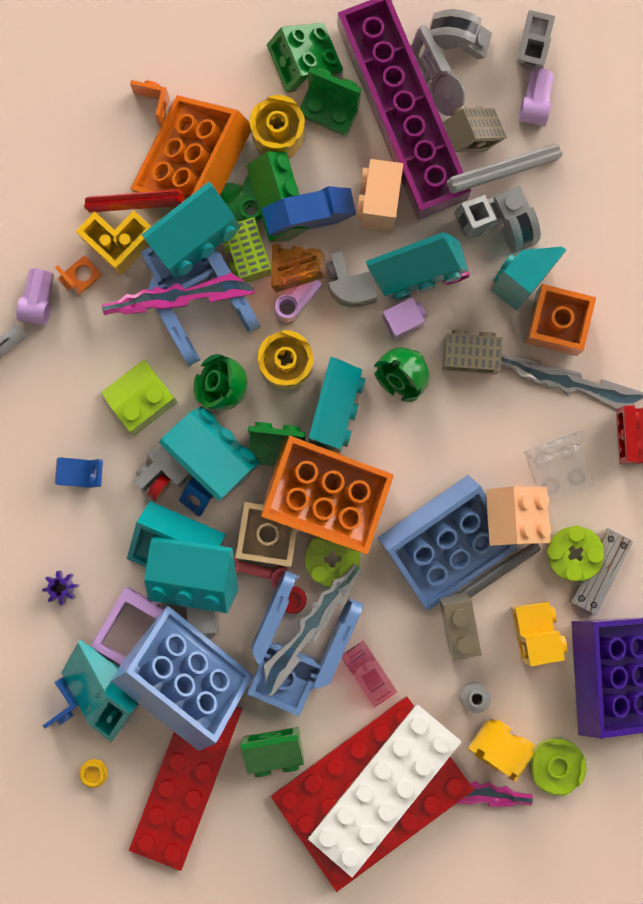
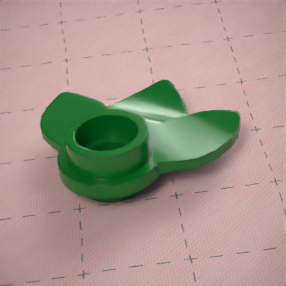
M248 175L245 178L242 186L226 183L221 195L237 222L253 217L256 223L260 222L262 216L250 176ZM255 208L256 213L248 215L246 213L247 209Z

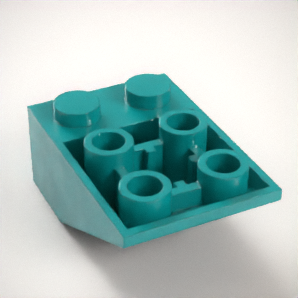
M79 640L61 673L88 725L112 742L129 722L140 704L111 682L118 667L101 656L93 647Z

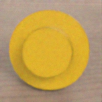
M99 759L87 760L80 768V780L85 786L90 788L101 786L108 777L106 764Z

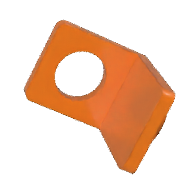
M131 80L130 86L134 94L159 99L155 118L158 125L162 126L170 98L167 88L161 87L154 81L146 80L143 83Z
M82 256L65 272L58 265L55 267L61 274L58 278L60 283L68 291L73 288L79 295L102 276L101 272L87 256ZM82 266H87L91 270V276L86 281H80L76 277V271Z

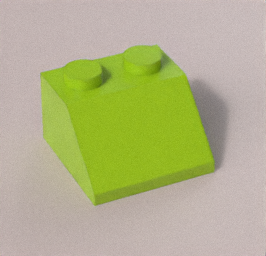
M145 359L101 392L112 410L133 435L138 434L178 403Z

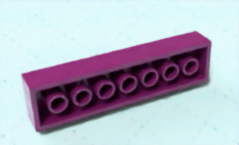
M369 0L338 12V30L393 162L403 163L401 181L417 220L467 201L471 188L451 193L447 186V181L451 177L464 172L392 1Z

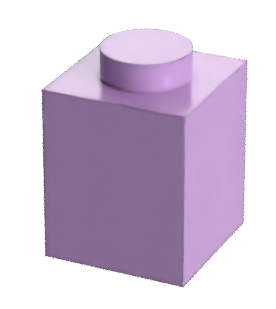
M413 297L382 313V319L394 341L423 327L425 323L424 318L426 317L423 306L420 302L415 303Z

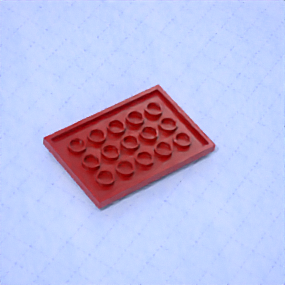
M408 696L398 701L271 795L274 803L336 892L474 791V788L450 756L353 878L308 840L311 833L414 708Z

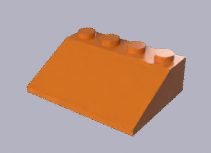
M177 95L130 190L138 193L178 189L183 193V201H185L206 183L210 182L218 194L221 195L251 133L250 122L236 109Z
M288 436L283 439L277 456L261 517L368 555L394 474Z

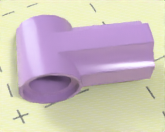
M531 69L526 96L523 98L520 109L519 122L546 126L551 108L549 97L554 73H551L548 69Z
M37 268L29 269L24 297L19 299L17 305V321L46 326L50 316L49 298L54 279L53 273Z
M303 270L288 290L277 299L275 303V317L280 323L291 324L296 321L299 313L322 287V284L316 277ZM284 304H289L295 311L290 315H285L279 308Z

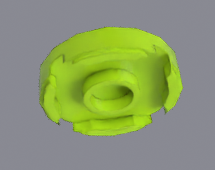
M549 738L540 742L533 750L534 755L529 761L530 774L534 782L544 792L554 796L567 795L583 783L587 772L586 760L581 750L573 742L563 738Z

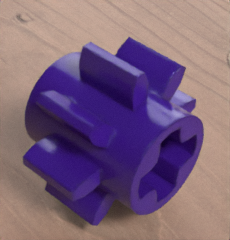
M60 570L56 571V578L50 576L45 578L49 583L47 588H43L42 591L48 592L50 595L48 602L59 599L61 606L65 605V598L68 597L72 600L76 598L73 591L74 588L79 587V584H73L71 581L74 574L71 573L63 577V573ZM60 583L66 585V590L62 592L56 591L55 588Z

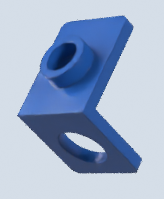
M57 458L55 484L87 488L101 487L103 459Z
M193 477L187 483L179 498V502L196 515L201 516L214 496ZM188 495L197 497L200 501V506L194 505L189 500Z
M64 678L55 681V684L70 706L42 725L44 729L56 721L59 725L74 716L71 711L78 706Z

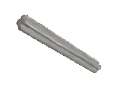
M554 144L453 176L447 181V186L451 193H457L557 161L562 157V151L559 145Z

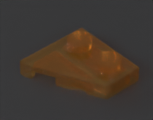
M280 244L272 245L271 287L276 293L326 278V256L321 249H303L298 246H293L292 249H284Z

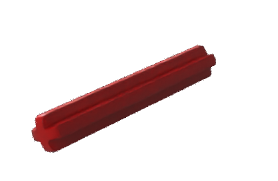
M178 189L88 196L85 198L84 208L89 213H93L94 211L106 212L175 207L183 202L184 196Z

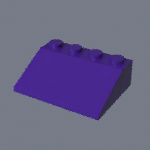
M643 617L571 621L578 735L602 739L643 733Z

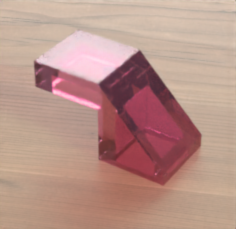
M364 640L343 653L342 660L374 708L397 693V690Z

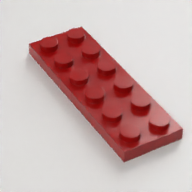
M236 706L216 744L200 751L177 733H173L128 851L182 871L243 708Z

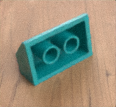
M208 182L141 235L156 257L174 279H177L179 276L189 273L193 265L199 260L209 257L222 242L231 240L240 229V226L213 185Z
M444 232L366 261L367 267L383 295L394 298V300L408 298L410 292L418 289L420 292L436 287L435 283L443 280L446 283L456 281L461 278L460 274L468 272L460 240Z
M562 246L521 250L516 257L511 254L493 279L496 285L492 291L517 311L566 252V249Z
M330 357L308 438L309 443L341 452L342 446L348 447L352 431L347 430L349 419L355 420L359 404L354 403L356 393L362 394L366 378L361 377L362 369L337 358Z
M202 406L189 412L158 442L218 501L242 485L260 464L255 458L254 453L242 446L235 439V435L215 420L212 412L204 409Z
M149 501L136 522L127 559L146 567L150 542L153 536L222 546L226 534Z
M152 537L144 577L148 601L228 613L239 591L233 548Z

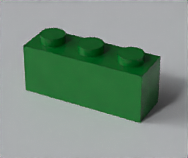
M267 151L246 165L269 242L290 241L309 230L310 227L296 226L276 236L268 234L262 208L283 198L299 195L287 152Z

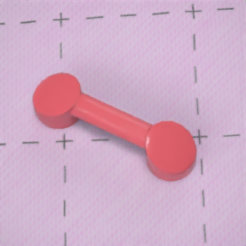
M234 555L236 573L241 572L269 579L275 589L285 570L289 571L281 565L267 568L238 561Z

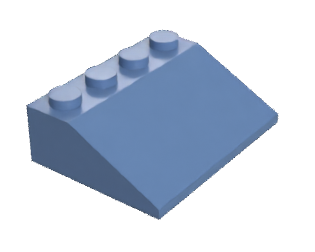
M469 475L377 537L427 611L440 603L439 598L452 595L518 549L516 545H489L486 494L482 487Z
M167 606L124 659L111 682L200 751L216 744L253 675Z

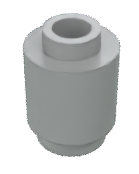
M468 682L460 690V701L468 711L481 713L489 707L491 696L487 688L482 684ZM480 694L479 701L472 703V696Z

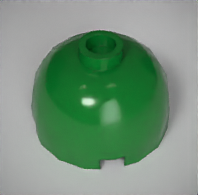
M397 347L386 352L374 364V367H377L374 374L380 385L392 396L396 391L399 395L403 396L401 400L404 402H414L428 385L430 373L423 355L416 350Z
M221 354L210 355L200 365L204 367L201 375L196 374L195 399L198 403H202L203 407L212 410L224 411L232 409L245 396L248 383L246 372L239 362Z

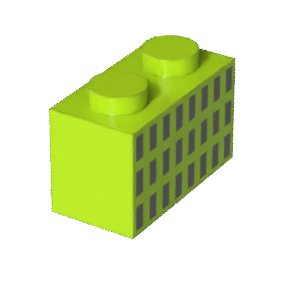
M255 218L238 222L240 229L231 240L222 242L225 253L231 251L234 260L229 262L232 274L246 283L272 275L271 266Z

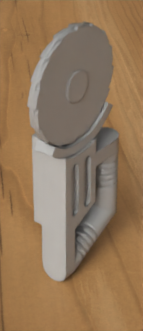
M421 25L417 29L411 44L412 51L426 83L432 80L429 91L433 94L434 103L438 111L443 115L452 116L451 113L455 109L462 107L465 103L464 86L460 79L453 75V70H451L439 44L435 43L428 27ZM423 43H424V45H425V50H424L423 55H422V57H421V59H420V57H419V52H420L421 47H422V45H423Z

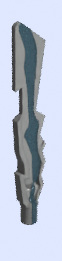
M501 354V366L514 370L519 377H529L535 384H545L547 388L558 386L567 394L578 389L615 409H619L622 406H630L643 398V392L601 379V384L583 379L580 372L560 367H546L541 365V361L521 357L516 359Z
M353 563L343 577L333 580L330 589L321 592L318 602L312 603L311 613L299 620L300 632L264 664L266 690L269 696H272L299 663L301 659L297 655L309 640L315 641L329 622L334 608L337 605L340 607L353 587L354 580L362 571L356 564Z

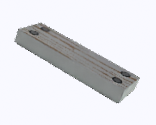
M609 528L605 530L601 538L604 549V560L601 570L590 580L579 582L570 600V603L593 615H597L633 543L632 540Z

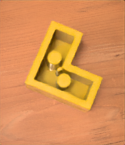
M133 210L114 230L94 211L75 232L82 241L121 276L142 255L141 251L149 247L141 234L152 226Z
M547 601L512 606L521 662L529 666L565 661L564 653L568 651L564 635L560 636V632L554 630L553 623L557 622L554 607L550 606Z

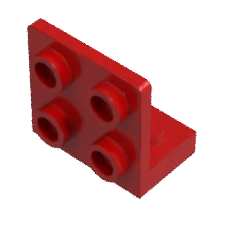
M635 405L622 406L616 410L619 464L643 463V408H635Z

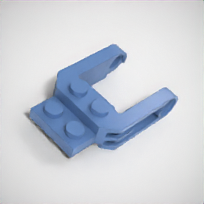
M150 247L141 251L144 260L153 274L148 290H153L155 287L166 290L176 283L188 289L210 281L213 277L218 278L231 273L221 254L214 251L209 257L201 259L194 264L189 273L174 279ZM236 281L220 283L224 291L230 289L241 290ZM172 290L165 294L149 295L151 300L171 301L176 300L180 296H185L192 291ZM245 296L229 299L248 333L261 327ZM156 309L188 367L199 362L200 358L173 309Z
M285 570L251 644L258 668L247 694L300 716L310 691L331 683L358 622L363 604L349 598L343 607L320 661H315L313 657L299 652L297 655L301 659L277 691L272 696H269L268 694L271 693L279 672L286 667L295 651L293 648L286 650L274 663L268 674L267 681H265L264 664L285 646L279 642L271 641L289 603L288 598L296 579L299 578L298 575Z

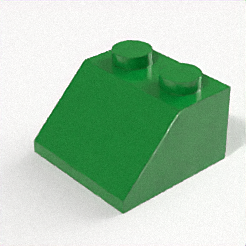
M299 727L246 735L240 743L247 774L254 773L255 777L271 775V770L282 769L283 772H293L299 770L300 765H304Z

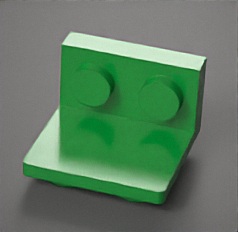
M324 23L281 27L267 43V48L286 93L294 92L308 78L310 67L315 69L323 68L331 74H338L343 70Z
M310 67L308 71V91L300 106L304 119L347 137L360 108L361 89L355 82L349 79L340 80L333 77L326 69Z
M255 422V426H248V433L250 435L249 449L260 462L259 465L274 467L284 438L292 436L303 441L306 438L305 432L300 431L299 426L283 425V429H275L271 423Z

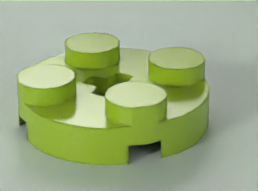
M579 525L566 527L557 532L551 539L547 550L552 570L560 578L567 581L584 582L590 580L598 574L603 565L604 549L600 538L593 531ZM572 547L575 549L581 548L583 550L581 553L583 559L578 561L575 558L571 561L569 559L571 555L569 550Z
M318 537L311 541L305 553V566L313 580L327 587H331L333 580L343 577L354 563L357 565L356 568L348 576L347 580L339 586L346 584L360 566L359 552ZM329 551H335V555L341 558L340 562H336V567H330L328 562H324V557L329 556Z

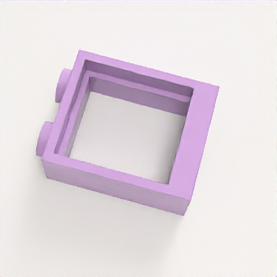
M126 587L91 645L96 652L109 662L112 659L120 665L126 656L103 642L126 603H130L155 619L165 609V607L154 601H148L146 596L130 587Z

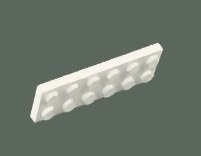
M416 704L311 833L308 840L353 878L462 741Z

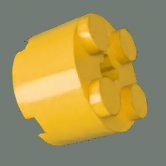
M272 95L254 106L250 115V129L255 148L262 154L267 151L287 152L288 158L293 157L301 148L305 139V119L297 103L284 95Z
M284 330L265 338L258 350L257 358L261 374L267 383L277 389H298L312 374L314 360L311 346L297 332ZM289 355L292 363L282 366L280 358L285 359Z
M492 718L490 721L486 720L471 742L468 750L475 753L474 755L497 772L505 773L508 779L516 783L534 755L532 750L535 745L522 736L518 737L517 735L512 736L509 734L511 728L500 720Z

